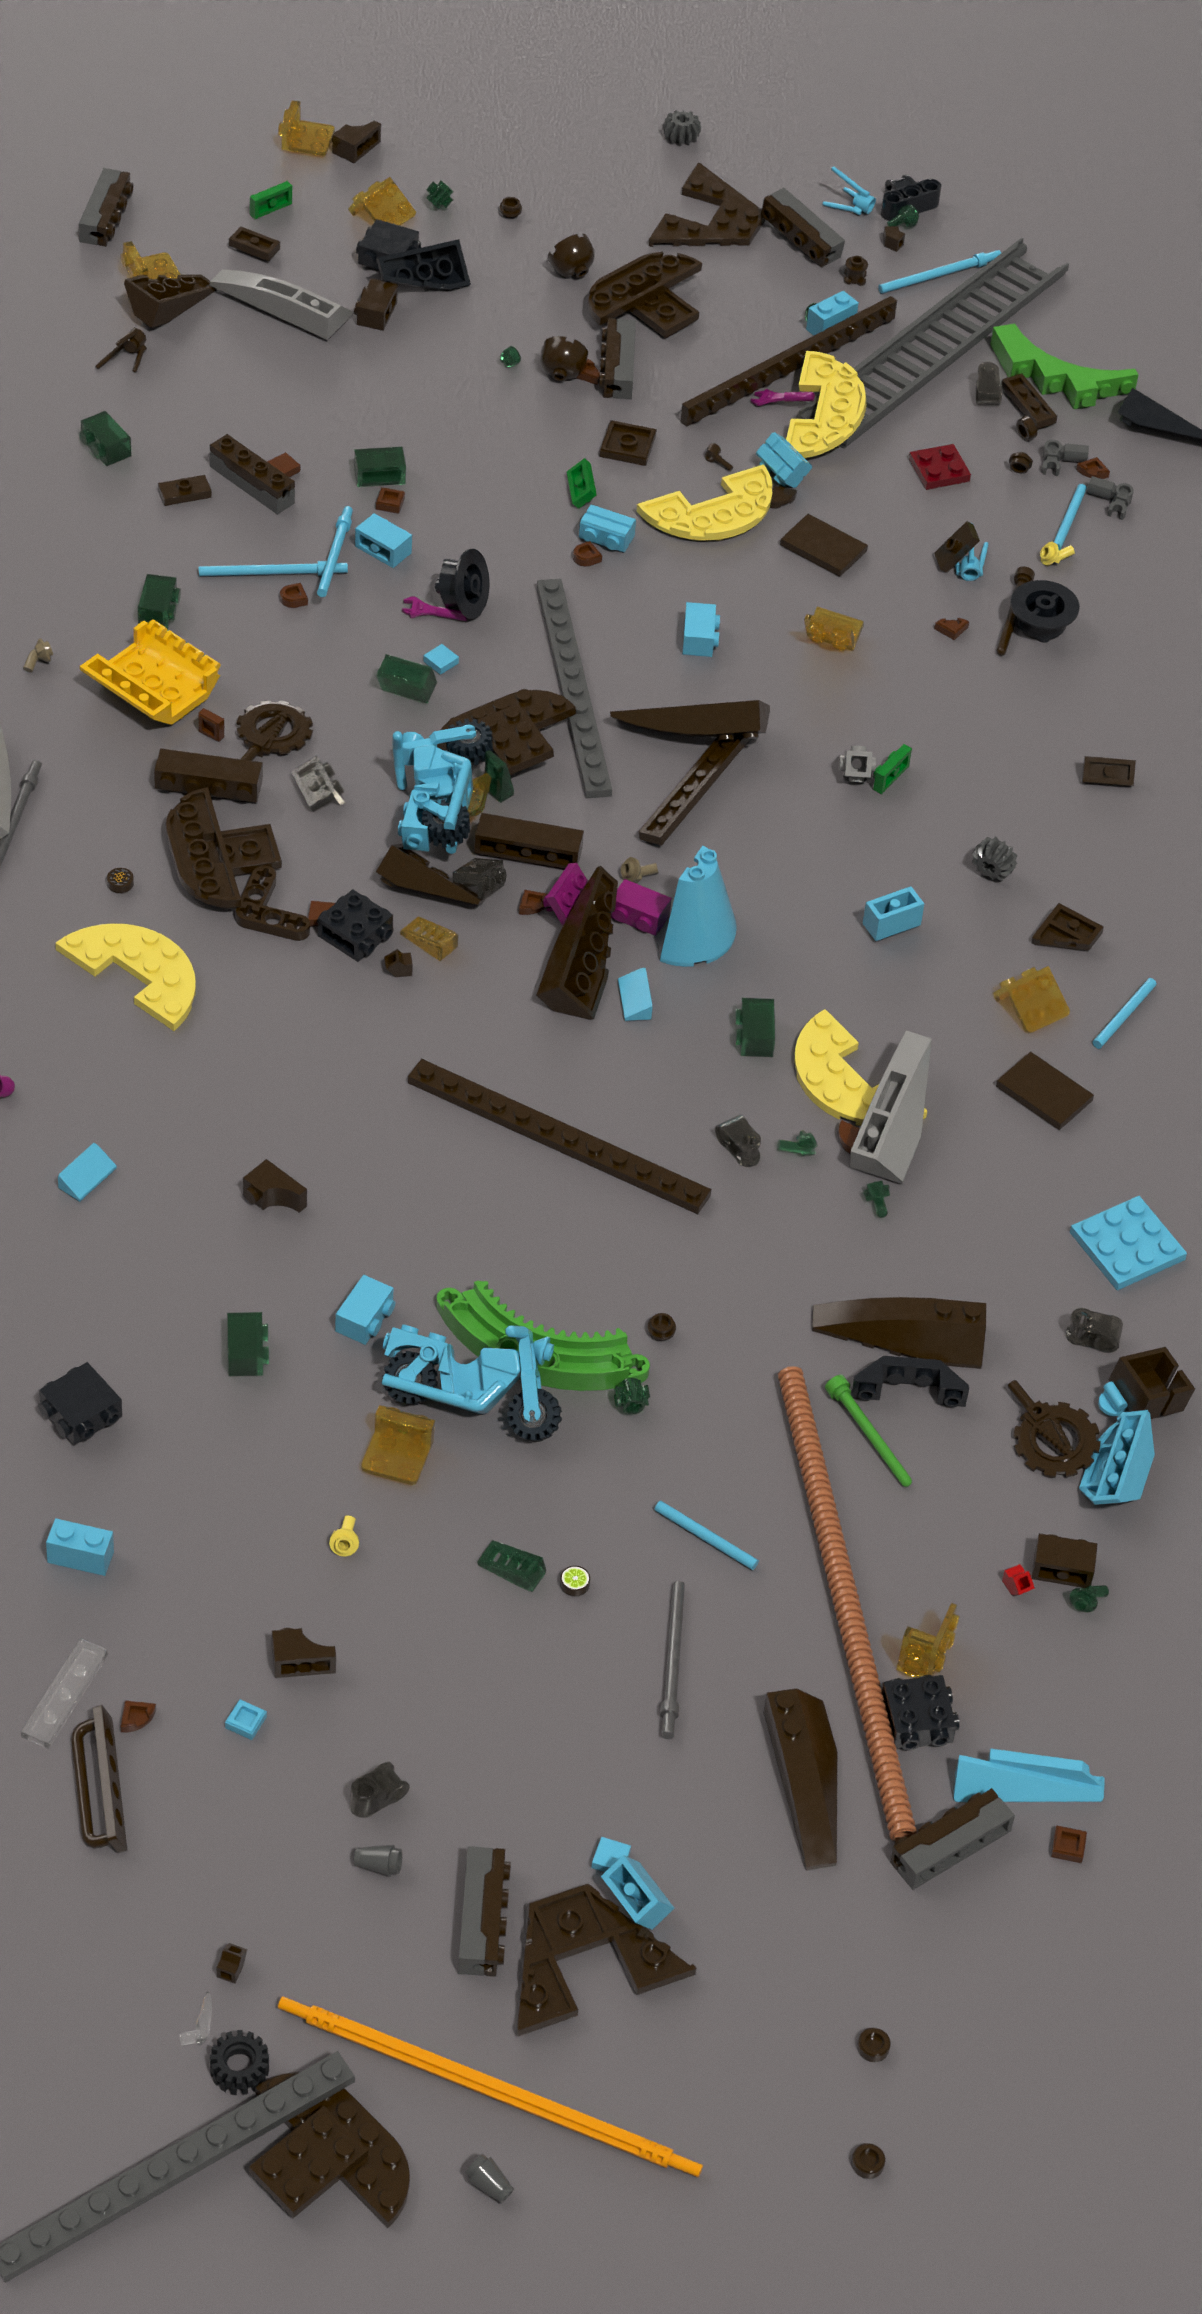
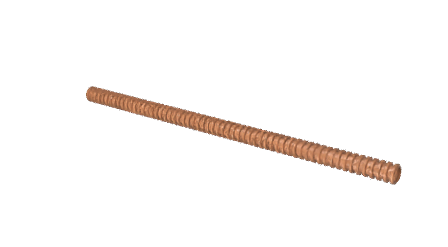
M795 1366L787 1367L778 1373L779 1385L787 1411L786 1414L792 1438L794 1439V1446L796 1447L795 1451L805 1484L804 1488L812 1520L814 1521L813 1525L816 1529L815 1533L827 1575L826 1578L829 1582L828 1586L831 1590L832 1603L840 1635L842 1636L844 1651L846 1652L845 1656L848 1660L847 1664L852 1677L851 1681L854 1685L853 1689L871 1756V1763L873 1764L881 1804L886 1815L885 1820L890 1832L889 1837L892 1841L897 1842L904 1836L909 1838L917 1833V1829L912 1818L913 1813L908 1801L907 1789L904 1785L903 1772L900 1768L901 1764L898 1760L899 1756L896 1752L897 1748L894 1744L895 1740L892 1736V1729L890 1728V1721L874 1663L875 1660L866 1631L865 1619L862 1616L863 1611L857 1587L855 1586V1579L853 1578L845 1546L846 1543L843 1539L844 1535L834 1495L832 1494L821 1443L819 1442L820 1438L814 1414L812 1413L805 1378L801 1368Z

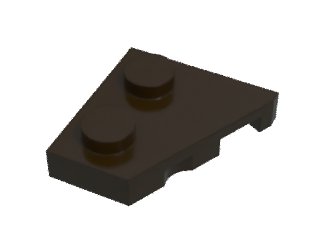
M1058 903L1033 935L1032 944L1090 950L1102 935L1104 926Z

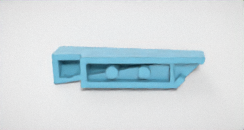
M990 1749L988 1761L959 1755L955 1771L953 1799L955 1802H967L974 1794L979 1792L983 1794L992 1788L1003 1802H1101L1104 1798L1105 1778L1103 1776L1091 1775L1089 1765L1084 1761Z

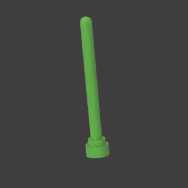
M837 1375L830 1379L825 1385V1390L830 1397L843 1403L901 1485L904 1487L910 1486L912 1483L911 1477L850 1395V1384L844 1375Z

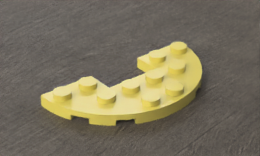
M806 351L799 381V390L820 392L814 419H791L786 440L804 458H809L839 446L857 430L866 411V392L857 372L849 364H842L829 354Z
M763 464L722 477L721 485L728 493L726 495L690 505L683 494L677 491L637 504V512L649 524L668 534L692 540L720 541L745 533L765 517L772 500L771 476Z
M101 924L70 933L55 943L56 951L94 977L114 962L145 983L147 987L134 996V1004L171 1030L175 1031L189 1015L196 993L195 973L184 951L164 935L136 925Z
M824 1009L804 1026L798 1037L794 1054V1063L797 1071L796 1077L805 1094L820 1109L837 1119L843 1117L856 1121V1125L861 1126L879 1084L872 1088L843 1059V1057L858 1050L859 1042ZM925 1108L923 1119L927 1117V1110Z

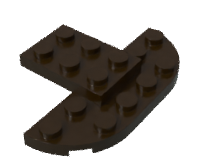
M663 252L643 255L601 277L593 284L588 298L589 313L597 324L602 325L608 322V318L613 319L629 310L666 338L699 320L700 312L668 288L702 270V262L677 253V256L663 255Z
M521 689L518 692L508 694L451 718L441 730L450 729L452 724L456 726V722L459 720L461 723H465L464 719H469V722L477 719L478 724L481 721L485 722V726L488 725L490 731H492L493 752L491 753L509 776L554 757L553 748L539 729L576 715V707L564 696L553 692ZM466 741L463 743L469 744L474 743L475 741ZM446 742L439 743L437 748L446 751Z
M208 787L188 793L180 798V803L174 809H170L166 820L167 840L179 881L184 889L194 898L224 909L241 907V897L234 875L252 873L255 868L263 865L270 866L273 869L282 868V860L271 824L221 831Z
M300 2072L286 2073L270 2078L255 2088V2094L259 2096ZM345 2088L286 2121L285 2124L292 2132L249 2166V2173L292 2218L296 2217L339 2180L387 2228L399 2217L408 2197L410 2171L403 2149L396 2139Z

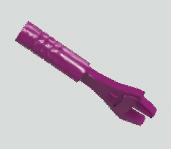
M765 389L764 391L755 392V397H760V399H751V403L760 406L776 401H814L815 395L814 392L777 393Z
M415 596L403 600L404 603L412 604V609L402 608V612L410 615V618L421 615H434L461 621H467L468 619L460 610L431 606Z

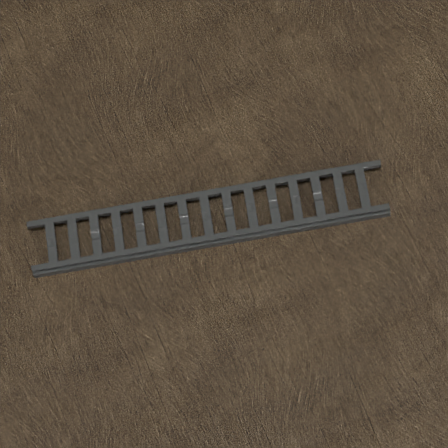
M1020 238L855 366L853 369L857 372L864 386L888 401L883 404L866 394V407L874 412L870 415L865 413L857 430L839 446L845 449L993 332V327L1002 325L1064 276L1068 271L1069 263L1057 267L1049 274L1020 258L1027 252V245L1023 243L1024 238ZM1011 265L1039 280V282L1034 284L1006 268ZM999 276L1026 292L1021 295L993 278ZM985 286L995 293L1003 295L1013 303L1008 306L979 289ZM972 297L999 312V314L993 316L966 301V299ZM957 307L968 314L974 315L978 320L986 324L980 327L952 310ZM944 318L972 335L967 338L938 321ZM931 329L939 335L949 338L950 341L958 346L953 349L928 335L925 331ZM917 340L944 355V357L939 360L911 344V342ZM902 350L910 356L920 359L930 368L925 371L897 355V353ZM888 361L916 377V379L911 382L883 366V364ZM874 372L882 378L892 381L902 390L897 393L869 377V375ZM820 394L814 398V401H810L799 410L798 417L800 419L815 418Z

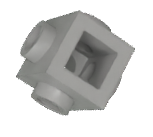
M851 745V750H845L844 755H840L839 770L843 771V776H849V781L864 782V777L871 778V772L874 773L876 770V757H872L873 752L866 751V746ZM854 759L861 761L860 768L855 769L852 767Z

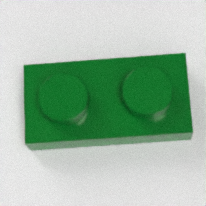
M285 181L250 196V216L258 219L291 205L292 185Z
M585 458L566 471L572 504L578 509L597 496L591 463Z
M903 744L897 751H893L883 765H879L873 774L875 779L874 791L882 795L909 767L911 747Z

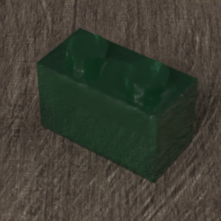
M106 411L81 420L79 436L82 443L87 445L93 451L94 456L100 459L106 466L132 456L131 437Z
M403 447L354 449V470L357 487L406 484V463Z
M147 574L138 605V624L142 621L149 623L154 619L167 629L169 628L170 620H175L176 617L175 603H179L181 597V588H177L176 577Z
M388 654L385 655L376 674L383 691L424 703L429 702L437 684L432 667Z
M742 998L741 1009L736 1008L735 1025H740V1029H736L735 1043L740 1045L741 1056L773 1057L775 1046L774 999Z
M262 1312L227 1313L228 1376H263V1364H269V1347H263V1341H268V1324H262Z

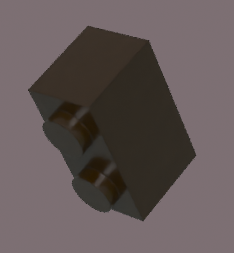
M371 278L368 286L363 287L361 300L355 304L354 315H357V325L384 331L397 305L398 284Z
M1039 1533L1034 1553L1032 1579L1090 1589L1095 1572L1098 1543L1088 1542L1083 1539L1063 1538L1054 1534L1045 1535Z

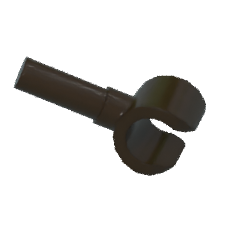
M711 443L707 447L705 459L708 462L716 461L731 471L733 466L719 455L721 452L719 445Z

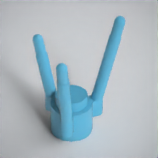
M833 166L831 170L858 191L856 193L847 187L843 189L854 197L853 205L855 207L826 201L822 204L827 207L854 212L858 215H861L862 212L869 214L875 206L876 198Z
M988 542L984 543L979 560L974 556L973 547L969 551V555L965 556L961 563L958 562L955 565L956 575H961L967 581H973L983 576Z

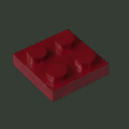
M954 444L909 453V461L926 490L970 482L971 473Z

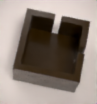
M1166 1347L1120 1357L1108 1379L1109 1382L1115 1384L1127 1402V1408L1130 1412L1148 1410L1151 1419L1158 1418L1160 1413L1162 1416L1184 1411L1195 1391L1194 1386L1183 1370L1177 1371L1174 1376L1179 1365Z

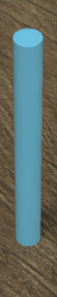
M1084 484L1077 486L1055 537L1054 543H1057L1059 550L1063 546L1087 490Z
M1153 978L1146 980L1093 1040L1094 1047L1102 1048L1154 989L1157 983Z
M660 1500L655 1506L656 1512L749 1569L754 1570L758 1565V1559Z

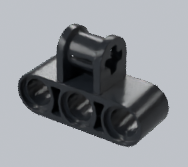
M908 174L894 181L892 179L885 182V193L881 210L882 218L888 221H897L937 208L940 200L941 183L935 179L915 182Z

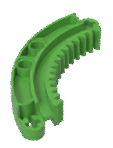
M475 1281L473 1289L462 1293L455 1288H444L437 1294L436 1307L443 1321L456 1338L478 1357L483 1348L514 1349L519 1352V1342H517L516 1337H509L505 1333V1329L510 1325L524 1326L531 1330L533 1333V1343L544 1337H550V1344H554L550 1361L545 1360L543 1365L538 1364L541 1386L577 1391L608 1390L642 1383L649 1376V1360L643 1355H632L627 1344L628 1336L626 1332L619 1328H616V1335H612L609 1330H606L604 1337L595 1332L593 1338H590L587 1332H584L582 1337L578 1338L574 1331L570 1337H567L565 1330L556 1335L552 1327L545 1332L544 1325L541 1324L534 1328V1321L530 1320L524 1323L523 1315L515 1318V1310L507 1312V1304L500 1305V1297H493L494 1290L488 1289V1281Z

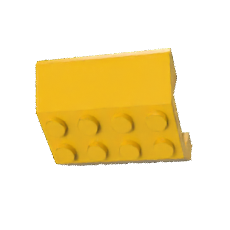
M153 619L149 623L142 621L133 628L134 643L108 661L97 653L80 665V670L153 720L173 725L208 699L220 677L218 670L221 664L208 655L204 656L202 651L190 643H186L184 639L172 631H167L166 627Z

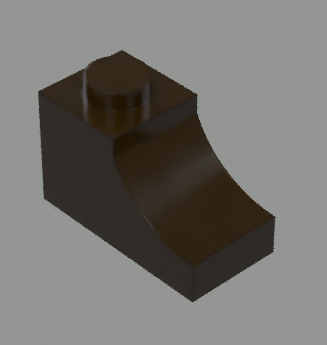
M373 120L362 126H349L345 124L332 136V153L351 163H356L381 142V123Z
M267 1159L243 1177V1196L249 1203L257 1205L262 1210L270 1206H284L300 1213L307 1207V1188Z
M283 1628L272 1631V1655L275 1678L336 1673L335 1646H323L310 1641L303 1634L302 1628Z

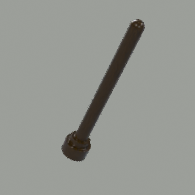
M1022 566L1016 570L1014 576L1016 588L1034 580L1035 573L1031 568ZM1011 605L997 647V654L1000 656L1005 655L1017 619L1011 609Z

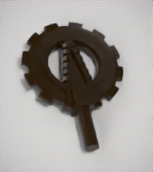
M267 700L261 701L256 706L250 705L244 709L245 714L243 716L239 715L237 719V725H240V728H237V734L239 738L245 739L244 744L249 748L241 759L253 761L256 756L263 757L271 752H279L280 755L290 753V750L295 748L299 750L305 746L306 742L304 741L312 737L313 730L309 729V727L313 726L311 718L304 715L305 710L299 706L293 707L286 701L279 700L278 703ZM273 717L257 730L258 722L262 719ZM289 721L293 725L292 732L280 737Z
M1013 1380L1008 1384L1009 1390L1025 1408V1413L1020 1417L1022 1424L1020 1427L1015 1426L1013 1438L1018 1439V1444L1014 1445L1018 1457H1024L1026 1460L1025 1465L1032 1471L1038 1469L1044 1472L1043 1476L1056 1478V1475L1065 1474L1066 1478L1078 1474L1077 1470L1082 1467L1085 1469L1089 1468L1094 1462L1092 1456L1094 1453L1099 1454L1101 1441H1096V1435L1100 1434L1096 1423L1091 1424L1087 1419L1089 1414L1081 1408L1078 1411L1070 1408V1404L1065 1402H1058V1405H1049L1048 1402L1041 1403L1039 1400L1035 1403L1017 1380ZM1060 1423L1069 1426L1075 1431L1078 1437V1444L1075 1450H1073ZM1036 1435L1061 1456H1051L1043 1452L1036 1442Z

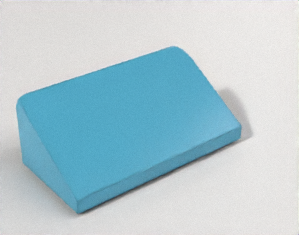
M640 968L618 978L625 1021L650 1020L652 1017V1000L646 968Z
M93 1143L58 1175V1188L80 1202L117 1168V1165L96 1143Z

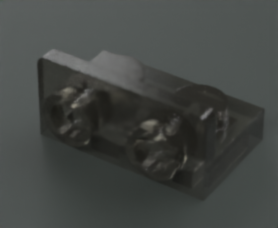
M318 756L291 771L308 806L313 812L334 799L340 805L345 803L341 795L345 792L337 779L333 780L332 778L335 775L334 770L328 762L323 764Z
M474 858L452 872L453 883H463L465 887L477 886L479 899H485L503 887L507 878L503 860Z

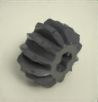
M675 110L674 113H668L663 123L665 138L671 140L672 144L679 143L680 146L681 144L690 145L691 142H696L699 133H701L699 116L693 115V112L687 113L684 110L682 112Z
M986 837L974 849L972 863L977 866V871L984 873V877L990 876L993 881L996 879L1003 881L1015 869L1017 854L1012 852L1013 847L1007 846L1005 841L1001 842L997 837L993 839Z

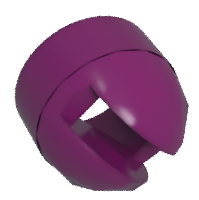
M0 1075V1097L10 1096L15 1090V1083L10 1077Z

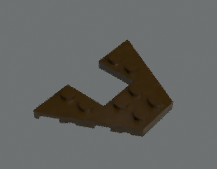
M698 162L683 185L681 195L720 206L708 226L665 213L649 238V246L653 247L654 243H672L673 247L680 245L705 246L706 243L721 242L720 246H750L765 219L761 216V208Z
M590 1884L529 1904L517 2036L578 2016L577 2005L556 1962L558 1960L612 1942L637 1995L696 1975L697 1968L694 1964L690 1966L673 1953L668 1944L656 1940L654 1934L647 1928L637 1924L635 1921L633 1922L621 1913L616 1904L604 1899L600 1892Z

